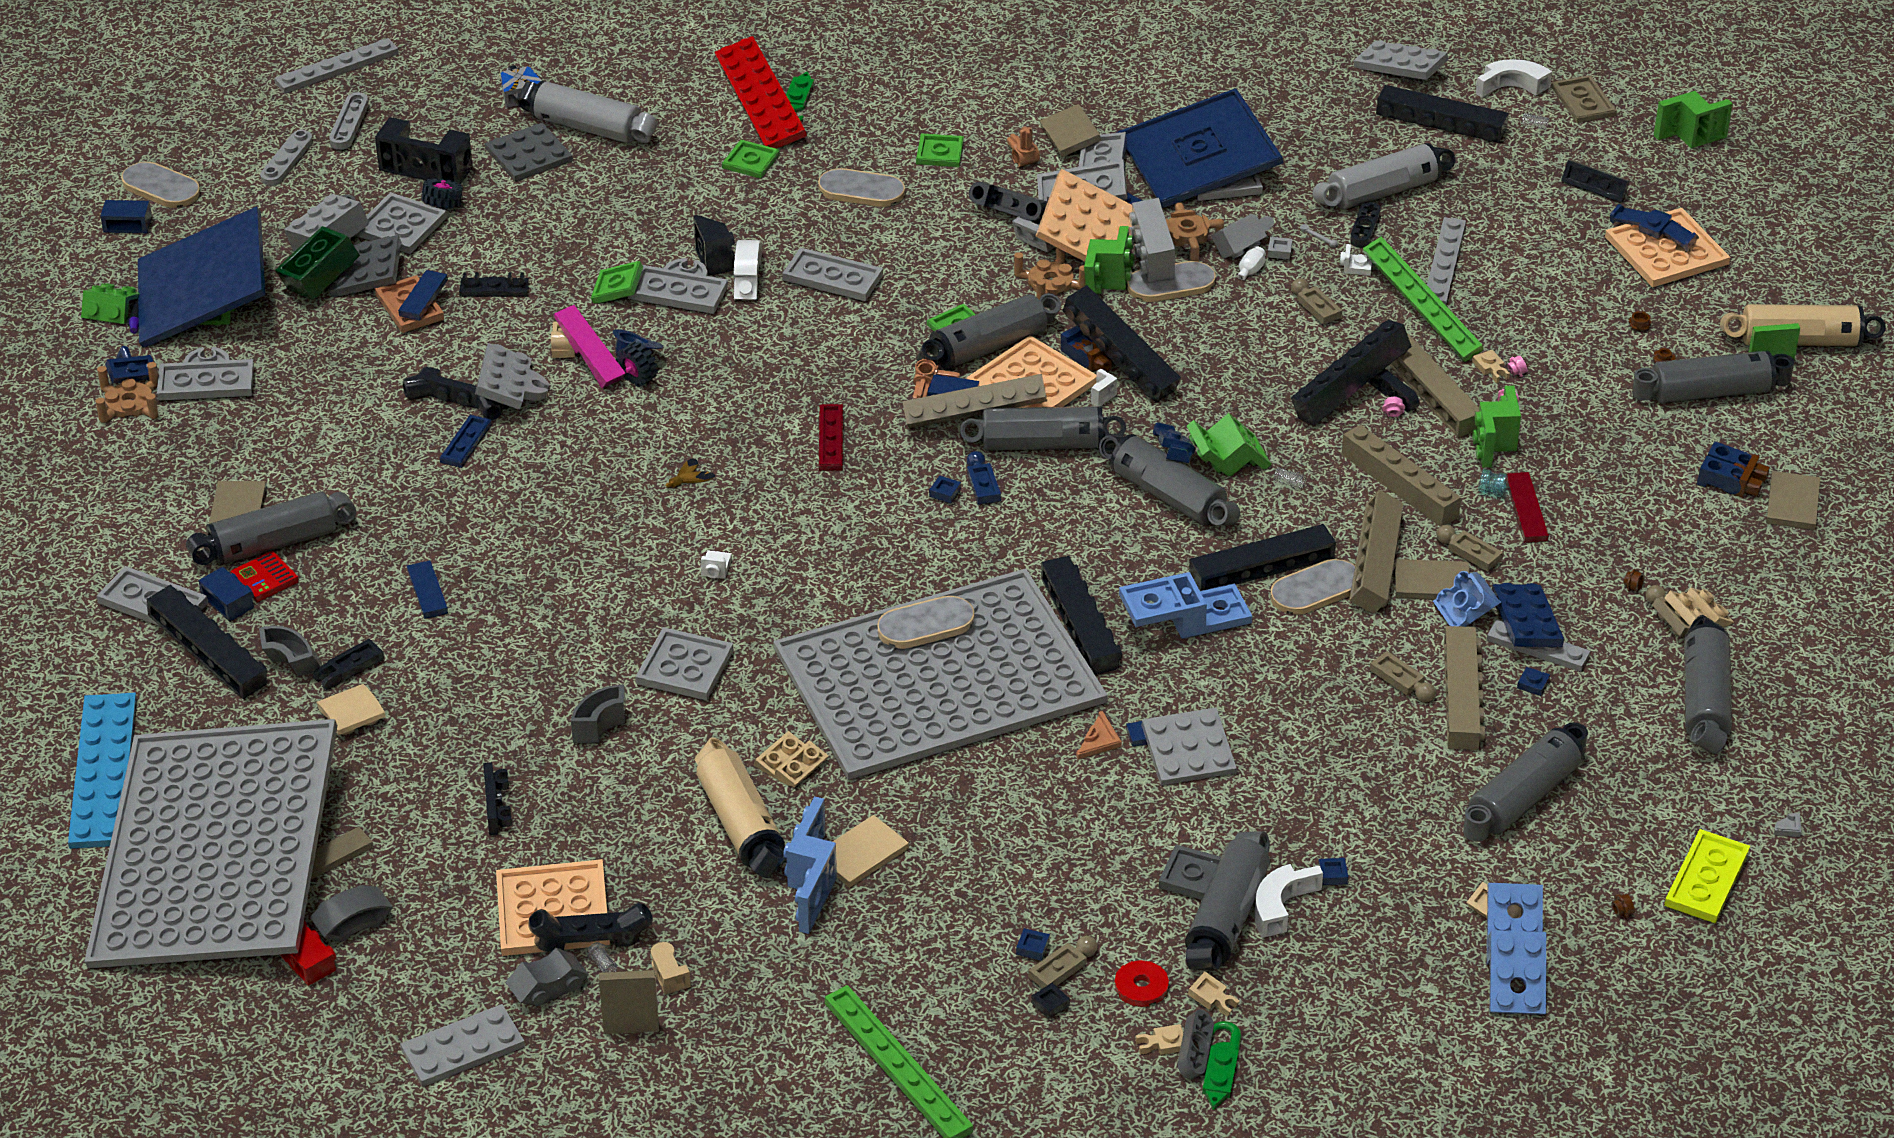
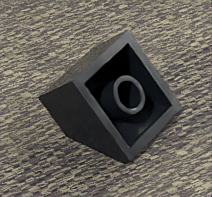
M694 215L695 251L700 262L707 269V276L733 271L732 263H735V254L732 249V245H735L733 233L728 231L725 223Z

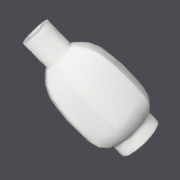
M1255 247L1246 252L1239 263L1240 272L1237 275L1238 279L1244 281L1247 276L1254 275L1261 269L1266 261V252L1263 248Z

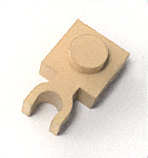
M1493 350L1472 357V363L1484 375L1490 373L1496 383H1499L1500 376H1503L1506 380L1509 379L1510 373L1504 368L1505 363Z
M1205 971L1189 988L1187 994L1209 1010L1215 1005L1227 1017L1231 1014L1232 1009L1226 1005L1237 1008L1240 1002L1234 996L1224 994L1227 987Z
M1178 1024L1154 1028L1153 1035H1136V1044H1147L1139 1046L1140 1055L1150 1053L1154 1049H1158L1160 1055L1180 1052L1183 1030L1181 1025Z

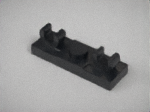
M1572 160L1567 161L1561 179L1563 182L1619 202L1624 201L1630 183L1629 180Z
M463 272L459 296L527 297L529 278H525L523 272H520V278H513L512 272L508 273L507 278L497 276L480 278L478 272H475V278H467V273Z
M492 762L483 763L488 829L489 835H498V825L501 827L512 826L511 807L503 806L501 790L509 789L508 770L499 769L493 772Z

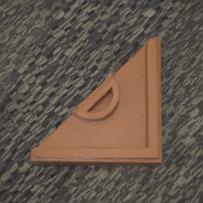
M1103 711L1098 713V717L1086 734L1081 748L1077 750V759L1122 747L1120 738Z

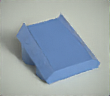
M1467 571L1459 572L1455 576L1454 586L1450 589H1442L1433 601L1450 626L1466 627L1501 603L1480 574L1477 572L1468 573Z

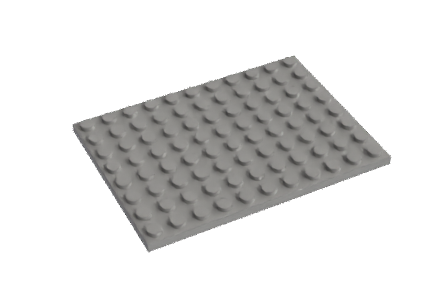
M1027 569L773 641L774 650L848 780L1104 704L1108 700L1107 693ZM942 596L963 598L974 609V622L970 625V629L957 636L905 649L895 648V645L890 643L887 645L878 636L877 624L879 618L892 609Z
M328 719L134 735L84 961L87 968L298 953L338 726L336 720Z

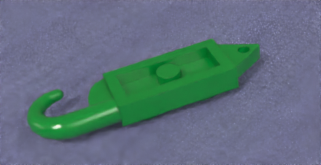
M808 72L798 77H793L786 93L795 112L802 111L805 108L814 87V79H811ZM801 115V116L798 117V118L800 119V121L803 120V118H804L803 115Z
M1228 1021L1214 1024L1212 1035L1219 1029H1225L1231 1033L1230 1042H1219L1211 1046L1202 1094H1205L1213 1110L1225 1099L1230 1098L1242 1039L1239 1027Z

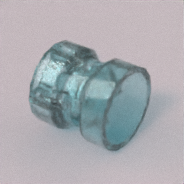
M1483 469L1478 492H1493L1495 496L1502 497L1506 488L1508 474L1501 472L1494 474L1491 470Z

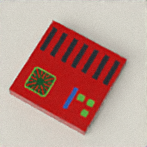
M273 550L230 571L237 576L243 585L251 588L254 594L253 600L256 603L299 582L298 576Z

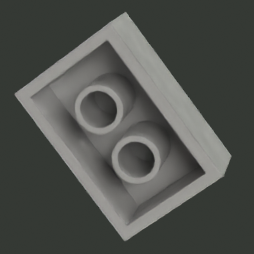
M332 194L325 197L324 201L317 206L310 208L305 215L293 220L291 225L284 230L293 251H296L322 226L347 235L350 239L368 226L369 222L359 201Z
M1159 198L1132 203V212L1129 213L1132 227H1129V234L1133 235V240L1136 242L1134 249L1136 257L1141 258L1140 270L1142 275L1146 274L1148 283L1175 278V247Z

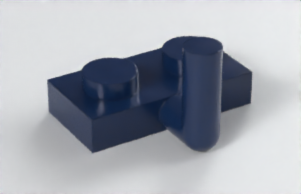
M122 346L116 359H107L105 366L112 384L122 383L125 379H134L135 381L150 380L147 364L153 362L151 355L132 357L129 348Z

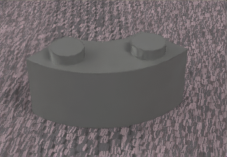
M265 626L259 628L262 650L272 662L289 663L299 676L314 673L315 669L320 668L322 665L317 653L297 631L284 626Z
M624 684L599 689L586 696L576 706L571 718L573 743H599L601 735L606 730L625 724L626 699Z
M360 885L323 901L310 918L324 938L344 942L359 930L380 926L393 906L379 887Z
M555 948L548 956L541 960L530 963L521 962L505 983L520 1003L540 1006L568 992L576 991L589 974L574 954Z

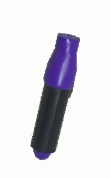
M137 302L131 304L130 316L127 317V325L133 334L137 333L139 327Z

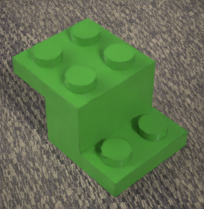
M1696 91L1658 102L1654 137L1661 140L1677 135L1690 148L1726 138L1733 103L1729 99L1709 104Z
M1120 226L1117 240L1090 239L1084 265L1085 283L1097 295L1102 294V289L1126 290L1127 281H1131L1135 254L1131 253V249H1133V235H1129V226Z
M1505 386L1504 395L1500 396L1499 401L1480 402L1479 412H1475L1474 419L1477 430H1473L1472 439L1473 444H1477L1476 459H1481L1482 467H1492L1493 453L1496 451H1517L1521 414L1515 387Z
M1230 413L1225 415L1208 431L1195 420L1187 425L1191 433L1189 436L1190 440L1199 448L1197 451L1198 455L1204 462L1210 461L1218 473L1223 472L1227 476H1232L1248 462L1253 466L1259 465L1262 469H1267L1272 465L1256 435Z

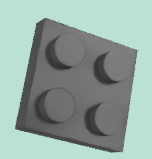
M1175 845L1159 879L1158 888L1202 900L1221 857Z

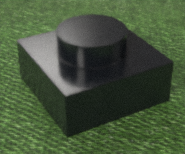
M1051 983L1031 995V1003L1050 1019L1070 1006V998L1056 985Z

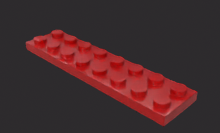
M753 36L744 38L739 42L714 52L764 146L777 149L807 136L805 128Z

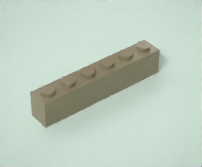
M1408 334L1412 347L1392 362L1390 366L1457 438L1477 430L1474 417L1475 412H1479V407L1444 372L1443 368L1439 367L1432 357L1420 347L1419 343Z
M1042 374L902 402L906 423L910 429L982 415L986 408H1017L1047 402V395Z
M1361 424L1343 434L1341 455L1441 527L1459 518L1461 497Z
M1378 490L1365 506L1349 601L1370 613H1376L1381 607L1384 608L1390 600L1389 589L1393 583L1391 576L1396 565L1394 558L1398 551L1397 539L1401 534L1399 527L1404 516L1402 514L1403 503L1381 490Z
M1446 626L1444 662L1447 749L1478 750L1479 741H1484L1485 726H1480V723L1484 722V708H1479V705H1483V690H1479V687L1482 688L1483 675L1482 672H1478V670H1481L1482 655H1477V652L1480 653L1481 638L1476 637V627Z

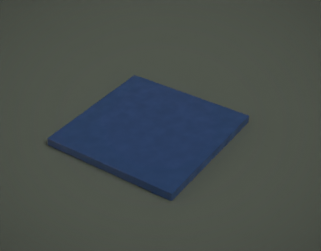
M1237 88L1117 132H1126V152L1153 196L1159 198L1162 208L1284 163L1283 157Z
M257 206L138 258V293H140L138 297L139 343L142 347L153 345L265 296L261 211Z

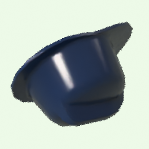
M622 329L613 330V335L616 337V354L634 341L636 343L640 342L641 346L645 345L647 351L649 349L664 348V345L645 339L633 332Z

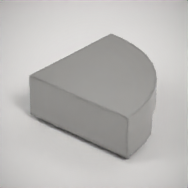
M1800 813L1788 814L1786 818L1778 821L1775 825L1774 835L1800 837Z

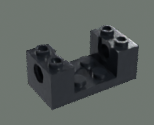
M389 117L376 134L375 143L379 171L426 181L428 179H444L445 181L451 180V182L461 184L473 168L469 133L449 129L441 142L435 144L409 138V133L411 132L410 121Z

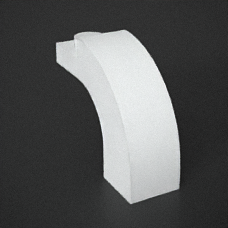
M1510 59L1496 61L1486 65L1485 74L1477 78L1476 94L1484 97L1500 87L1516 86L1534 95H1538L1550 88L1552 71L1542 65L1525 60Z
M761 240L737 241L734 264V300L757 301L758 270L762 261Z
M1291 864L1272 871L1263 879L1258 887L1255 902V923L1262 938L1287 932L1288 913L1283 905L1286 900L1297 895L1322 890L1323 872L1320 866L1294 871Z

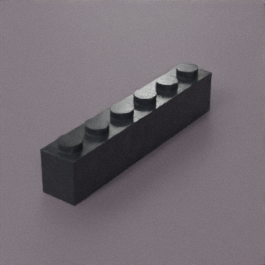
M1386 84L1377 98L1376 115L1500 143L1508 126V112Z
M1088 285L1067 297L1062 310L1066 317L1072 320L1081 329L1082 333L1087 335L1131 381L1135 382L1147 397H1150L1157 403L1176 391L1181 377Z
M1389 319L1381 323L1376 330L1366 335L1361 342L1350 348L1346 354L1334 361L1322 373L1316 375L1306 386L1300 388L1291 397L1298 419L1316 425L1409 350L1412 346L1404 324Z
M1320 524L1191 558L1189 560V572L1200 591L1231 584L1237 585L1335 559L1336 541L1326 526Z
M1070 556L1041 562V580L1074 644L1094 675L1118 670L1119 661L1122 659L1121 647L1115 644L1112 630L1110 628L1107 629L1104 615L1102 612H1098L1094 596H1090L1088 593L1087 583L1081 579L1077 564H1073Z
M170 584L146 599L148 616L240 698L244 700L267 685L268 672L265 665L261 661L255 660L245 647L238 645L229 633H225L220 629L215 620L209 619L203 614L200 607L193 605L182 591H177Z

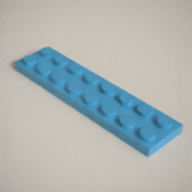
M136 693L84 696L68 838L69 849L110 846L133 743L137 703Z

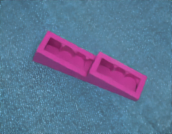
M575 305L554 313V318L575 353L582 355L602 389L622 380L626 373Z

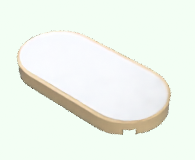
M153 162L133 164L127 167L121 176L123 186L127 191L170 208H177V205L188 206L194 203L200 195V187L195 179Z
M839 168L823 173L818 181L819 191L823 193V196L831 200L887 207L891 206V203L894 202L897 204L905 195L904 183L897 177L885 174Z
M1198 261L1175 263V278L1148 283L1146 274L1142 275L1141 270L1133 272L1131 281H1127V290L1132 297L1136 299L1137 297L1142 298V301L1145 302L1175 299L1208 292L1211 286L1215 284L1216 275L1213 268L1205 263Z
M1331 559L1284 576L1273 583L1271 587V602L1282 612L1287 613L1289 611L1293 612V614L1301 615L1347 598L1351 593L1355 565L1345 560Z
M942 596L892 609L879 618L877 624L878 636L883 643L887 645L890 643L895 645V648L901 649L957 636L970 629V625L974 622V609L968 601L956 596Z

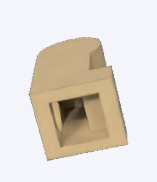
M667 942L655 944L651 948L652 968L655 970V975L664 994L691 987L689 969L687 965L678 966L672 944Z

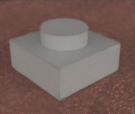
M1270 237L1268 257L1290 260L1292 239Z

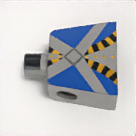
M512 65L506 71L501 72V84L506 108L517 106L516 98L526 82L538 84L542 81L530 67L518 68Z

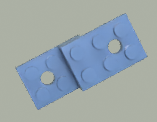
M1187 572L1119 587V596L1135 627L1172 619L1183 639L1252 623V614L1235 584L1200 591L1191 573ZM1216 607H1222V608H1225V609H1224V610H1218V609H1216Z
M815 796L810 806L805 807L802 822L795 826L791 843L787 842L784 849V858H787L784 875L787 876L788 887L797 889L795 895V903H798L796 921H799V932L807 934L810 933L837 879L836 843L823 840L825 836V804L823 798Z
M1488 883L1487 965H1490V1013L1546 1014V932H1543V885ZM1510 905H1518L1522 909V916L1520 918L1510 917L1507 908ZM1514 979L1523 981L1525 991L1519 994L1513 992L1510 988L1511 981Z

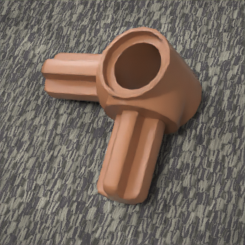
M1026 126L1021 128L1020 138L1015 134H1010V137L1007 138V143L1013 149V161L1018 163V167L1036 163L1040 160L1038 147L1032 142L1033 130Z
M919 360L915 365L913 399L927 397L933 375L960 378V374L939 370V366L932 360Z

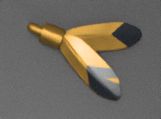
M693 458L687 460L677 476L669 479L665 486H672L674 488L682 483L706 482L713 479L715 474L708 471L694 472L698 466V461Z

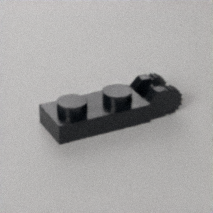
M369 638L328 660L320 668L315 669L312 677L317 682L322 681V687L329 690L340 684L341 680L344 681L383 660L384 652Z

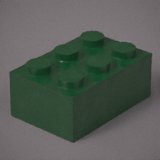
M322 226L277 267L275 271L288 290L314 300L322 294L327 286L336 281L343 271L351 267L360 254L347 235Z

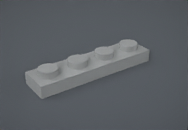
M1499 620L1495 621L1487 635V641L1579 672L1582 671L1590 657V650L1566 642L1563 643V647H1514L1504 622Z

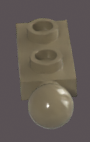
M1303 278L1295 279L1292 282L1291 290L1297 295V301L1323 325L1342 318V309L1317 286L1309 289L1308 282Z
M1442 525L1437 530V539L1443 544H1449L1448 550L1487 572L1502 560V551L1464 530L1456 535L1455 529L1450 525Z
M1653 585L1649 587L1646 591L1647 601L1659 612L1658 616L1671 625L1672 631L1677 636L1684 638L1690 629V625L1666 601V593L1661 586Z
M1388 651L1370 663L1371 672L1408 696L1415 691L1417 699L1424 703H1428L1435 698L1436 690L1432 684L1424 682L1425 676Z
M1083 936L1077 941L1076 948L1066 943L1029 970L1028 978L1042 989L1051 983L1056 986L1087 964V957L1093 956L1097 951L1098 945L1096 940L1091 936Z

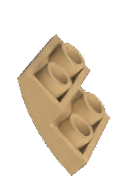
M1690 588L1687 593L1669 591L1665 597L1666 601L1690 626L1700 615H1705L1722 627L1734 623L1728 616V610L1717 604L1713 600V594L1706 589Z
M364 684L317 701L319 711L328 719L336 720L338 725L336 733L338 735L350 734L358 727L373 725L379 719L386 717L383 708Z
M788 731L755 759L754 766L785 785L796 787L826 761L829 755L810 740L804 744Z

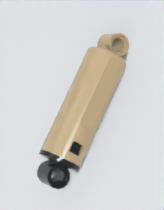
M1749 304L1745 306L1743 315L1732 312L1727 313L1720 321V327L1725 334L1731 337H1740L1742 335L1743 342L1747 346H1750L1752 329L1755 326L1798 323L1800 334L1797 346L1860 347L1864 336L1873 339L1879 338L1886 329L1882 318L1874 314L1864 315L1861 305ZM1737 319L1739 323L1738 328L1730 331L1728 327L1729 322ZM1875 320L1877 324L1876 329L1873 332H1868V323Z
M712 737L695 757V761L698 764L696 774L742 863L752 868L759 876L770 878L785 860V842L738 753L729 749L721 740Z

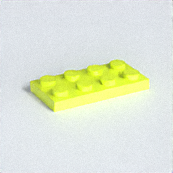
M1699 829L1665 899L1664 906L1716 923L1746 861L1750 846Z

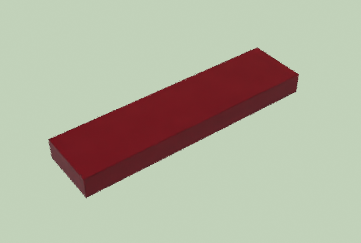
M819 404V471H843V404Z
M1529 472L1505 473V482L1524 543L1548 541L1549 534Z

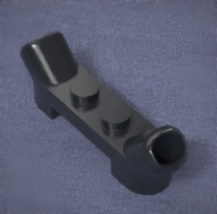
M984 181L973 183L969 189V198L976 204L1039 223L1048 201Z
M423 367L417 375L406 377L403 380L404 394L409 400L431 396L442 401L458 403L461 406L477 408L484 418L491 420L499 418L503 411L501 403L475 394L476 385L441 377L440 369Z
M637 902L624 912L554 917L546 910L539 909L531 914L528 928L535 935L534 943L536 947L545 952H552L555 948L564 950L565 943L614 940L616 947L635 945L639 941L641 932L652 925L653 916L649 908L640 902Z

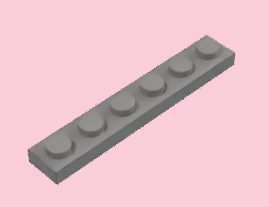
M389 38L382 39L356 50L284 73L274 78L275 84L285 94L399 54L398 48Z
M1446 217L1443 219L1427 286L1445 305L1447 304L1466 225V220Z

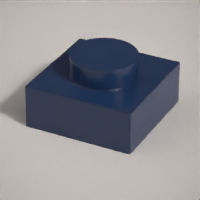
M939 475L929 489V497L951 504L961 490V482Z
M1526 667L1518 681L1517 689L1541 696L1550 680V674Z
M1345 858L1318 859V866H1320L1323 872L1322 885L1348 884Z
M1024 928L1016 946V955L1042 961L1050 942V934Z

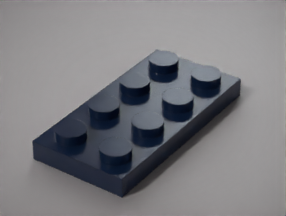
M1502 583L1492 585V591L1501 601L1497 607L1514 647H1563L1564 637L1541 585L1534 583Z

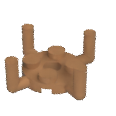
M1177 203L1171 218L1166 219L1173 244L1175 246L1190 245V261L1199 262V244L1207 241L1210 229L1215 228L1216 233L1224 228V221L1222 219L1209 220L1203 214L1202 217L1198 216L1196 211L1185 210L1182 203Z
M1057 247L1055 262H1049L1045 259L1039 260L1037 265L1030 271L1023 269V254L1020 252L1014 254V275L1019 278L1028 279V283L1033 287L1038 299L1047 293L1058 295L1059 292L1064 291L1065 293L1071 288L1081 289L1086 285L1084 265L1079 267V280H1074L1072 267L1069 264H1064L1065 251Z
M155 362L147 364L150 381L146 384L138 383L134 379H125L122 381V384L114 387L109 384L107 368L105 366L97 368L100 388L106 392L105 399L97 398L95 401L101 423H106L115 416L125 418V416L129 415L135 417L145 414L152 419L158 418L156 396L152 394V390L158 385L159 376Z

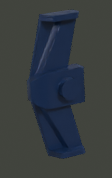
M1618 204L1610 213L1611 223L1621 222L1638 225L1639 232L1657 239L1663 234L1685 248L1686 252L1699 239L1695 232H1690L1672 220L1671 214L1660 210L1645 212L1625 208L1623 205Z
M1160 422L1155 423L1153 435L1159 436L1158 441L1161 446L1169 448L1166 459L1189 463L1196 450L1191 440L1182 436L1181 432L1175 431L1172 425Z

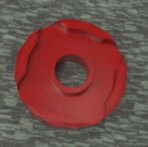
M1131 961L1121 966L1116 972L1114 987L1122 1001L1132 1006L1147 1007L1149 1004L1154 1002L1157 1004L1165 998L1168 993L1169 979L1166 971L1151 961ZM1143 980L1149 984L1141 987L1137 986L1135 982Z

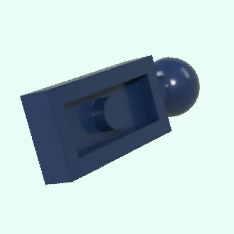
M971 452L966 460L968 465L967 475L977 504L1001 501V492L991 464H985V457L981 452Z

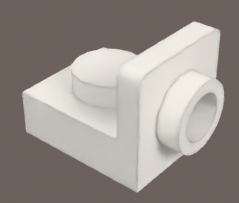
M1346 244V252H1341L1340 265L1344 266V273L1371 276L1372 261L1362 254H1350L1351 244Z
M1102 369L1097 371L1096 384L1091 389V404L1094 406H1102L1117 395V378Z
M707 550L706 556L701 558V576L726 578L732 559L731 553Z

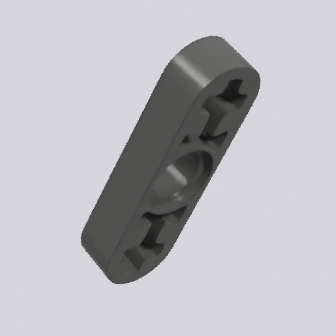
M1202 1009L1197 1010L1186 1019L1178 1058V1069L1189 1080H1193L1205 1072L1212 1039L1213 1019L1208 1012ZM1192 1039L1198 1044L1199 1050L1195 1047Z

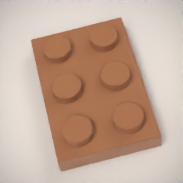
M417 275L397 281L395 284L375 288L376 297L402 333L444 320V312L435 300L420 321L399 316V308L420 280Z

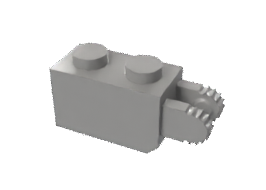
M1250 214L1212 234L1211 237L1223 258L1232 256L1235 259L1245 253L1243 249L1246 247L1250 250L1261 244L1259 240L1267 236L1265 232L1273 227L1274 219L1270 216L1258 219L1257 216Z

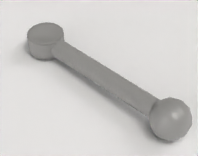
M1303 224L1300 226L1302 232H1307L1328 243L1330 247L1335 248L1338 246L1336 240H1330L1309 229L1308 225Z

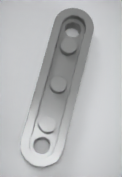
M356 92L347 96L329 136L332 148L343 150L351 146L368 108V97L366 94Z
M300 129L290 135L261 171L260 176L263 184L273 186L283 181L313 142L311 133Z

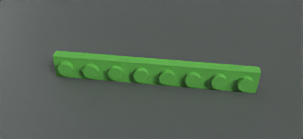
M1382 236L1363 248L1364 254L1464 362H1467L1474 355L1484 350L1483 345Z
M848 985L825 996V1005L943 1138H964L973 1133V1124Z

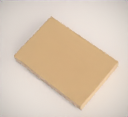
M872 815L833 841L836 843L837 878L850 888L908 850L909 842L875 815Z

